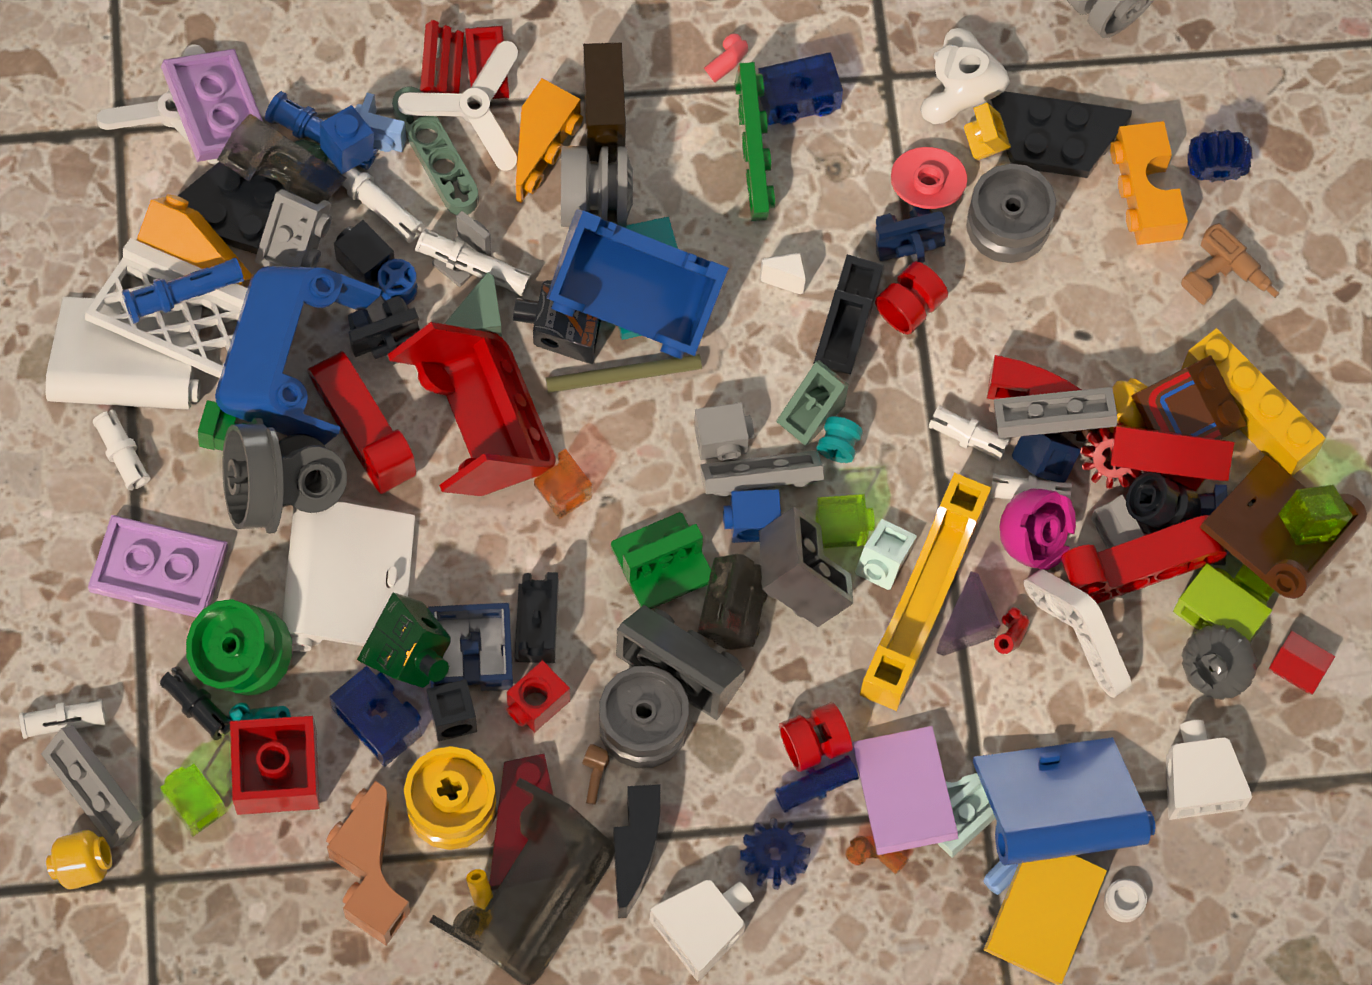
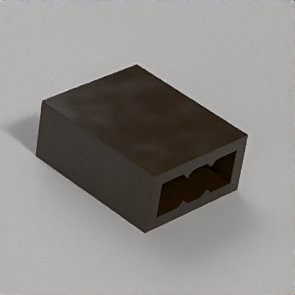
M622 42L583 44L586 146L590 161L599 162L602 146H607L608 164L617 161V148L625 147L626 138Z

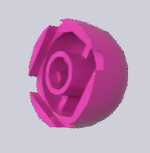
M1029 489L1015 495L1006 505L1000 518V540L1005 551L1017 562L1028 567L1049 570L1057 566L1061 562V556L1070 549L1069 546L1064 545L1068 533H1075L1076 518L1071 500L1056 491L1045 489Z

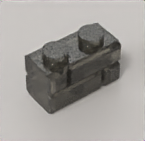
M738 553L714 558L697 633L709 640H714V643L728 650L754 647L760 633L759 622L763 604L768 597L767 593L762 589L761 565L754 564L753 560Z

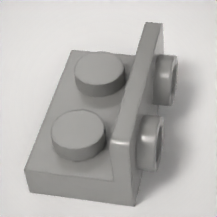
M283 189L276 192L254 262L264 267H316L321 256V251L317 250L320 239L327 234L332 222V217L328 215L332 203L323 200L318 204H314Z

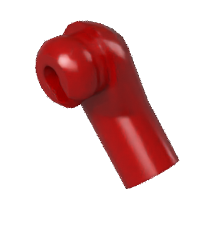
M1017 607L1011 608L1006 615L1002 616V623L1009 629L997 636L994 641L996 651L1001 654H1008L1019 648L1030 625L1027 614L1023 615Z

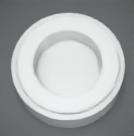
M1132 879L1116 880L1109 886L1104 896V907L1107 913L1119 922L1136 920L1143 913L1147 904V895L1144 888Z

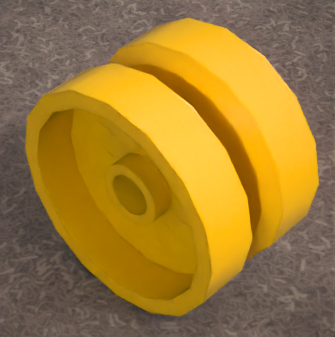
M453 746L433 749L418 758L407 774L404 794L409 823L418 837L431 846L447 850L469 847L483 838L492 826L497 808L493 774L484 760L470 750ZM453 796L456 797V799L449 800L448 797Z

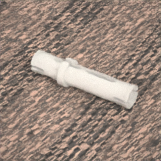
M329 164L325 166V172L348 190L347 194L353 200H360L408 243L415 241L420 234L415 231L416 229L420 232L424 230V223L416 219L376 185L374 177L368 172L362 173L358 168L354 167L341 174L335 166L332 167Z
M426 228L422 231L415 248L417 252L446 263V267L452 270L456 267L481 279L488 272L494 276L495 285L504 287L520 296H523L531 277L529 272L517 269L465 246L464 241L457 239L455 242Z

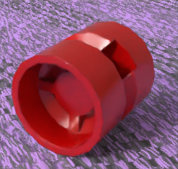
M914 261L897 277V283L889 284L875 298L877 310L888 324L897 331L909 335L926 320V312H934L948 298V290L942 279L931 268L921 262Z
M834 702L811 710L810 717L807 719L802 715H798L779 723V731L785 750L798 772L821 764L822 756L833 759L853 749L846 722ZM818 728L823 743L820 744L814 729Z

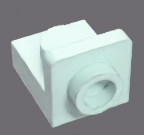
M881 519L864 546L855 570L856 575L890 590L896 580L899 569L915 544L917 535Z

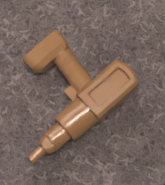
M1220 223L1212 225L1206 230L1200 245L1213 258L1196 271L1188 273L1181 282L1182 287L1202 305H1205L1213 296V287L1207 281L1219 272L1227 276L1231 271H1234L1241 279L1246 282L1250 281L1264 292L1267 290L1274 298L1279 295V292L1272 286L1269 277L1260 270L1261 265L1246 252L1247 247Z

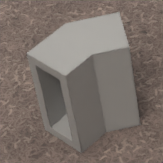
M1122 494L1110 503L1093 511L1091 519L1107 549L1152 533L1148 525L1135 520L1128 513L1126 507L1127 495Z

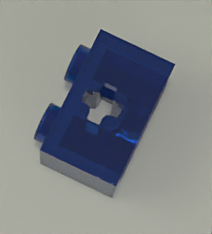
M831 52L758 68V74L763 75L764 96L760 97L763 110L767 114L768 125L777 123L788 125L803 117L812 115L827 116L841 109L843 88Z
M366 666L330 695L329 698L332 710L378 761L386 767L422 737L419 723L422 718L411 703L405 701L402 704L393 695L395 688L383 673L379 672L375 675ZM374 709L379 713L386 711V716L383 719L379 715L372 717L371 712Z

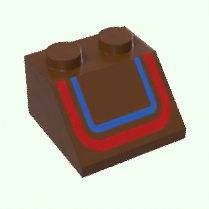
M1211 355L1131 395L1149 430L1222 439L1247 425Z

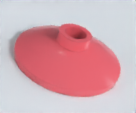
M919 147L911 149L897 158L891 170V183L897 195L905 202L919 208L938 209L955 203L963 195L967 185V173L961 161L953 154L939 148Z

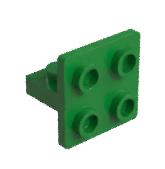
M681 512L611 542V549L640 607L645 605L653 609L714 582V574L702 553L703 535L697 524L688 525Z

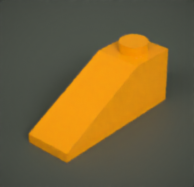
M167 194L166 197L151 199L137 241L202 269L237 258L244 281L236 284L243 287L249 285L253 275L198 211L188 207L189 202L172 194Z

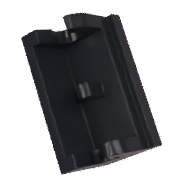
M547 572L544 580L532 579L531 573H525L522 576V584L518 585L515 662L540 663L543 660L545 663H555L559 591L558 572Z

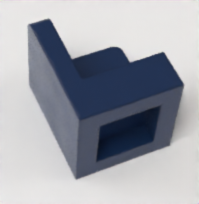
M1058 433L1020 436L1012 453V458L1036 477L1065 483L1081 449Z

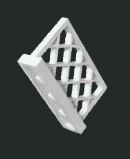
M130 238L123 248V258L85 312V320L220 378L224 363L220 365L207 359L205 352L225 347L228 353L233 335H227L223 323L238 321L248 288L239 284H231L175 304L174 308L167 313L182 310L186 319L185 323L166 327L162 315L167 313H164L162 310L140 317V320L156 317L160 328L148 332L142 331L136 327V324L132 323L122 296L123 289L120 281L125 274L137 277L143 282V286L128 289L132 292L153 285V280L160 278V280L164 279L168 282L202 268ZM121 302L125 313L110 317L100 311L104 305ZM203 305L211 309L213 316L192 320L188 308ZM217 325L221 337L201 342L197 330ZM190 332L195 343L179 347L172 344L170 336Z

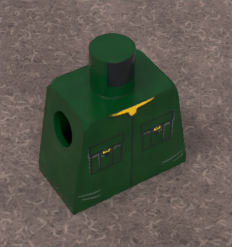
M393 592L357 660L396 680L424 688L429 684L430 680L438 682L447 675L449 664L443 659V656L451 643V637L423 602Z

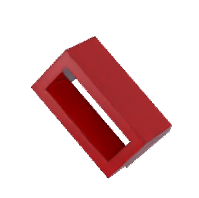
M1291 631L1268 670L1306 693L1313 695L1336 656Z

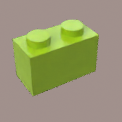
M1206 563L1181 595L1173 612L1197 630L1207 625H1225L1226 628H1234L1251 643L1266 623L1272 609L1267 607L1266 601L1260 595L1252 591L1247 592L1235 584L1232 576L1225 570L1213 568Z

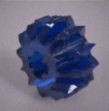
M1228 129L1225 131L1214 130L1211 133L1203 132L1199 136L1190 139L1189 153L1187 154L1190 174L1196 176L1201 181L1209 180L1212 183L1215 181L1225 182L1230 179L1237 180L1240 176H1245L1250 171L1251 159H1253L1250 138L1244 136L1241 132H1231Z
M771 818L768 830L758 822L754 824L753 828L755 835L745 834L743 837V843L747 848L740 851V860L749 862L744 869L747 876L759 872L756 882L759 887L765 884L767 878L772 879L774 890L780 889L781 878H784L788 884L794 885L797 880L795 872L804 874L807 870L808 865L803 860L810 857V848L801 846L805 841L806 835L804 832L791 835L794 825L791 821H788L784 828L780 829L778 828L777 819ZM770 848L779 849L778 854H781L780 860L771 859Z

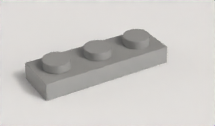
M1112 387L994 399L998 439L1116 427L1117 411Z
M817 450L700 464L701 479L706 494H714L716 496H729L731 491L747 489L771 490L775 486L788 484L804 487L813 484L814 481L824 480L823 464Z
M70 725L61 728L41 755L109 845L113 848L124 844L144 818L75 727Z

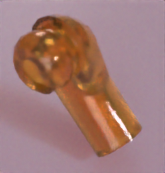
M856 836L850 841L851 846L845 851L846 858L854 865L863 864L866 858L878 859L895 875L909 861L900 851L877 855L873 836Z

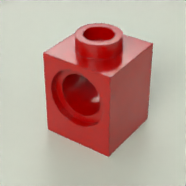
M543 660L506 692L507 705L509 706L506 710L510 717L521 727L527 724L534 733L570 702V687ZM532 693H540L546 697V701L541 705L533 706L528 704L525 698Z

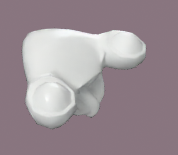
M961 27L951 29L945 35L943 48L934 53L936 76L945 86V92L934 93L924 99L920 108L923 119L932 124L946 123L962 110L995 98L1009 86L1010 80L1006 69L977 41L970 31Z

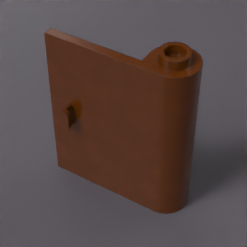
M1265 455L1202 523L1200 528L1277 593L1286 598L1295 599L1301 597L1361 528L1366 521L1367 512L1363 503L1350 494H1338L1326 505L1269 456ZM1250 501L1253 503L1251 507L1248 505Z

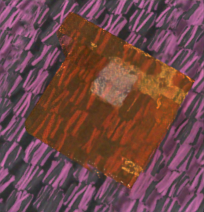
M566 449L558 453V464L534 479L535 488L559 520L592 499V483Z

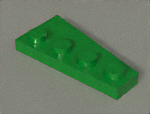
M755 62L739 63L734 86L735 94H742L739 95L738 118L739 125H745V132H742L743 159L749 164V169H746V183L751 221L767 220L770 208H775L773 185L767 186L765 172L771 171L770 148H763L762 134L768 133L766 111H759L758 97L764 96L763 75L756 74Z

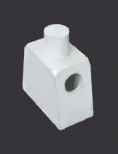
M1191 720L1182 723L1180 729L1183 743L1172 745L1166 756L1169 820L1244 810L1252 799V795L1230 740L1225 737L1208 739L1203 720Z
M708 879L655 905L650 909L649 920L698 982L744 934L745 923L738 913L753 903L754 899L749 890L740 881L722 894L715 884Z

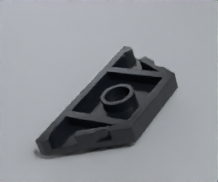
M1007 91L986 101L1001 115L1011 146L1006 151L1011 164L1025 165L1036 171L1082 178L1089 177L1100 158L1110 149L1111 142H1114L1119 127L1127 126L1132 115V110Z
M218 162L178 196L189 202L188 207L198 211L227 245L257 254L276 192L281 189L290 193L292 191L290 184Z

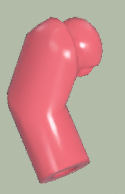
M734 33L727 36L723 41V47L726 51L704 67L715 83L733 70L748 53L747 41L742 40L738 34Z

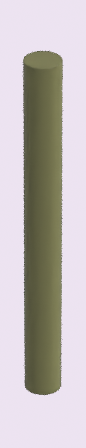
M695 354V356L688 355L683 356L682 359L675 357L546 377L547 392L552 393L702 369L700 354Z

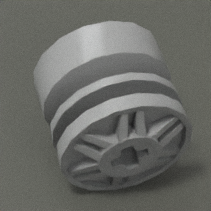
M562 146L561 227H570L576 209L589 213L590 210H598L599 217L604 219V221H607L608 210H617V225L627 227V219L633 206V168L627 154V147H618L617 164H608V147L602 146L598 164H590L587 146Z

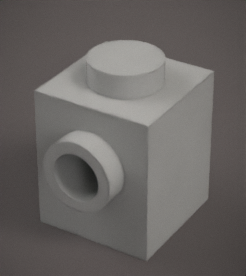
M742 402L695 409L694 428L700 460L718 458L721 461L737 459L741 454H747L748 439H754V428L751 415L744 416Z

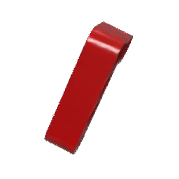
M343 351L307 369L316 391L336 424L341 427L342 434L380 494L416 476L414 455L405 437L398 429L392 430L351 361Z
M1205 515L1097 552L1094 545L1078 546L1065 552L1061 556V561L1069 583L1087 593L1099 604L1204 567L1206 563L1209 565L1223 559L1227 552L1223 546L1200 528L1202 523L1210 516Z

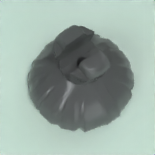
M1217 624L1213 626L1207 625L1189 637L1186 646L1183 647L1182 665L1187 680L1194 688L1207 697L1211 696L1219 700L1234 698L1252 684L1257 671L1255 666L1257 658L1248 639L1234 628H1226L1225 625Z

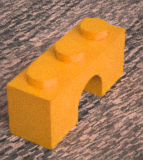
M1164 121L1119 127L1115 142H1111L1110 152L1113 164H1119L1121 175L1118 177V189L1120 196L1127 199L1129 209L1126 210V224L1128 231L1134 232L1137 245L1181 240L1188 220L1180 188L1171 190L1158 189L1147 179L1148 175L1166 172L1172 156Z

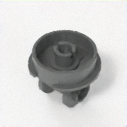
M253 418L251 424L231 425L227 430L222 458L223 488L227 511L236 529L265 528L266 533H275L280 523L283 505H292L296 509L307 513H317L332 507L343 495L347 484L345 465L336 453L326 448L318 439L306 434H293L278 441L276 430L273 427L266 428L262 418Z

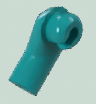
M241 702L234 705L229 711V718L232 721L291 717L290 710L286 706L263 707L250 710L247 703Z

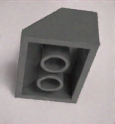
M645 605L640 607L617 628L616 656L632 667L653 666L669 672L681 683L690 704L713 719L718 720L744 682L745 669L741 667L742 663L728 652L723 651L720 654L709 647L707 640L693 630L686 632L676 626L673 618L666 612L657 608L653 611Z

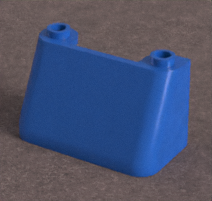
M576 209L547 299L554 301L551 309L571 317L574 316L575 310L660 342L662 343L661 352L682 359L684 353L695 356L729 268L644 236L613 222L604 221L601 217L584 210Z

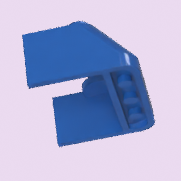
M266 266L258 270L249 282L217 385L215 398L219 408L228 415L248 422H252L253 418H262L266 428L273 427L276 432L287 436L293 434L310 435L326 445L339 435L341 427L304 414L308 399L305 386L298 379L283 374L303 304L305 303L316 308H325L336 302L357 311L365 310L380 297L382 289L326 268Z

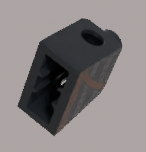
M546 280L542 283L539 301L516 298L513 321L534 324V345L585 363L593 364L601 319L575 310L574 316L571 317L551 309L554 301L547 299L552 280Z

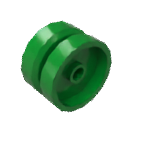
M233 599L216 601L204 608L192 622L186 639V658L193 674L204 684L241 695H258L275 687L287 673L292 658V637L286 623L275 612Z

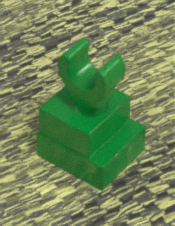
M207 400L198 428L199 447L223 451L227 430L231 425L239 423L238 418L223 412L217 405V402Z

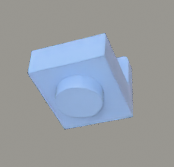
M366 93L363 105L357 104L355 109L373 130L374 147L384 152L391 150L403 152L407 140L405 122L376 115L375 94Z

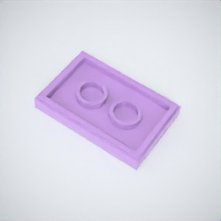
M235 49L163 60L161 68L197 162L269 150L271 145L270 138Z
M111 515L88 589L91 593L197 617L204 608L211 604L228 550V544L225 541Z
M932 726L853 742L854 754L877 855L958 839V831Z

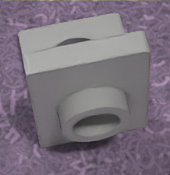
M461 211L456 216L458 236L453 241L456 242L457 239L464 241L465 246L491 257L489 231L480 222L473 220ZM436 258L432 261L433 266L459 287L473 275L464 270L455 271L447 268L446 263Z

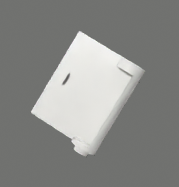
M63 297L46 373L47 401L190 410L193 402H199L201 382L200 379H194L193 366L85 320V312L93 302V298ZM121 302L104 305L100 311L110 317L125 313ZM203 305L188 308L192 320L202 318ZM182 310L162 315L166 327L186 322ZM156 317L142 319L135 323L138 329L145 332L160 329ZM190 332L170 336L172 344L179 347L195 344Z
M337 502L329 509L317 513H307L293 507L282 620L286 623L292 637L293 651H310L312 646L320 644L322 640L359 646L365 645L391 594L394 592L408 597L415 515L344 502ZM387 572H388V579H387L388 586H386V574H387Z

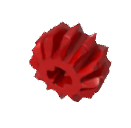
M1117 421V425L1123 426V422ZM1109 427L1099 428L1102 437L1090 431L1086 438L1093 446H1082L1080 453L1084 456L1092 457L1083 462L1082 468L1083 470L1097 469L1091 478L1094 483L1098 482L1102 475L1107 477L1106 488L1112 489L1115 478L1118 477L1120 484L1125 488L1129 486L1127 473L1134 478L1142 475L1141 470L1110 466V462L1106 459L1109 453L1106 449L1110 447L1112 451L1114 433L1110 432Z

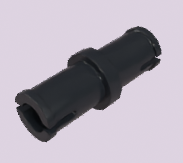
M180 667L171 669L174 677L169 672L162 677L160 686L182 706V713L187 718L193 717L210 734L213 740L222 738L219 730L224 735L230 731V721L232 720L211 701V694L206 689H199L183 673Z

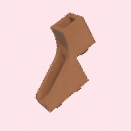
M375 781L369 790L363 788L357 794L351 804L353 812L345 823L339 821L332 828L326 842L329 843L327 846L329 858L363 880L361 884L357 881L354 882L343 898L345 918L387 946L410 914L409 901L398 895L388 885L382 874L389 801L386 788Z

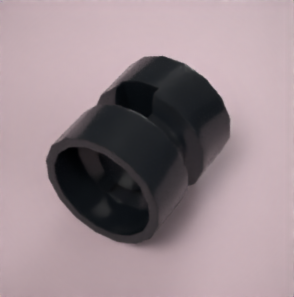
M1146 472L1137 477L1131 484L1126 496L1128 513L1135 520L1152 526L1157 530L1199 517L1201 514V501L1199 495L1193 489L1174 482L1172 479L1156 472Z

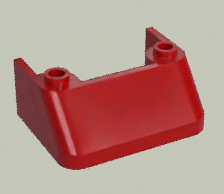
M430 322L387 354L391 362L415 365L418 371V380L426 390L446 395L471 458L460 463L457 473L439 485L442 492L484 496L541 476L555 466V454L510 346L501 336L492 332Z

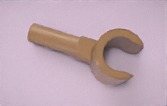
M590 744L582 764L593 769L590 776L586 803L596 805L600 779H602V774L609 764V756L605 749Z

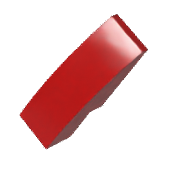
M995 355L990 370L986 399L994 400L1082 389L1046 369L1020 360Z
M1116 425L1110 466L1228 481L1235 442Z

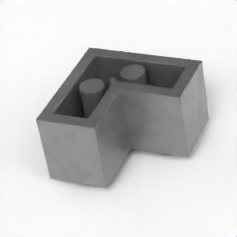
M793 507L759 531L762 589L767 595L778 599L791 608L797 616L804 617L817 627L853 604L851 574L824 556L822 528L818 523Z

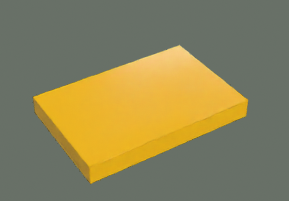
M1075 855L1018 864L984 951L1056 985L1062 984L1107 870Z

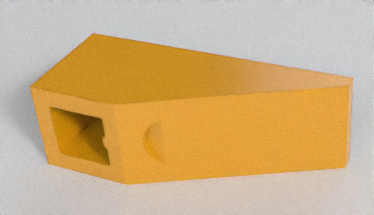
M541 78L529 95L521 110L516 173V201L519 203L523 202L528 193L534 194L543 180V171L548 164L554 165L561 155L563 142L568 135L574 136L583 121L581 99Z

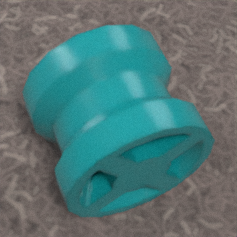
M837 416L827 418L824 425L826 433L824 437L819 439L816 447L817 451L822 456L835 462H852L856 454L854 445L860 441L863 429L855 422Z

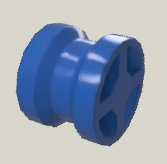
M393 259L384 263L379 269L378 283L379 289H382L380 296L384 302L396 296H401L406 305H408L415 299L418 289L417 276L414 267L409 262L403 259ZM399 285H402V286H403V288H395V289H393L394 286H399Z

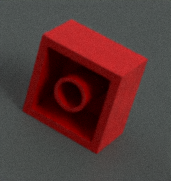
M313 716L230 721L232 800L237 815L320 809L317 730Z

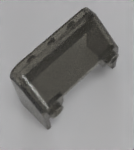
M519 778L515 785L532 799L531 803L523 809L520 816L521 833L528 839L524 848L485 910L475 905L470 906L458 913L454 919L453 926L435 915L432 916L429 923L454 942L522 985H532L544 973L613 860L615 848L614 844L570 804Z

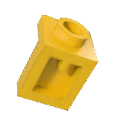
M989 103L974 107L977 120L964 126L973 157L976 160H981L1011 148L1000 113Z

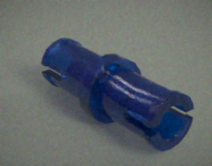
M847 755L821 769L815 770V768L806 770L805 776L775 788L774 793L783 812L786 813L790 809L814 798H817L819 801L826 798L827 792L851 781H856L859 779V776L851 758Z

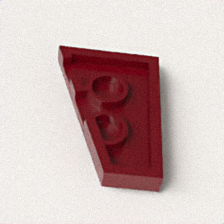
M545 754L505 761L489 880L491 890L570 874Z

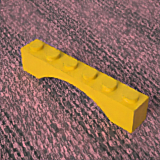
M954 472L908 584L863 679L859 696L895 711L898 710L986 507L991 487Z

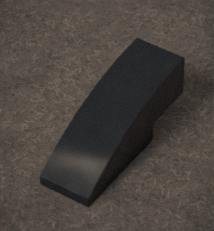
M846 255L814 363L820 360L831 370L851 375L884 272L883 264Z
M660 784L627 786L629 826L613 827L618 918H627L642 891L651 868L660 822Z

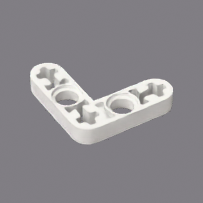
M1043 569L1025 579V590L1036 606L1074 628L1092 672L1106 694L1114 698L1129 688L1132 683L1105 618L1092 597Z

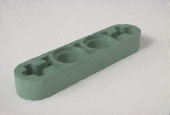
M415 87L401 88L395 93L392 101L395 119L405 122L406 138L446 208L455 215H458L461 211L467 215L471 214L477 208L479 201L476 183L437 116H418V119L414 121L413 115H405L399 111L398 99L402 94L408 92L423 93ZM422 129H432L438 136L431 143H422L416 138V135ZM439 159H449L455 164V167L449 173L444 174L437 172L433 165ZM456 181L461 193L468 195V200L462 202L460 198H455V190L452 184Z

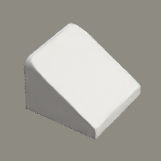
M800 253L763 258L760 271L761 282L797 294H803L805 274Z

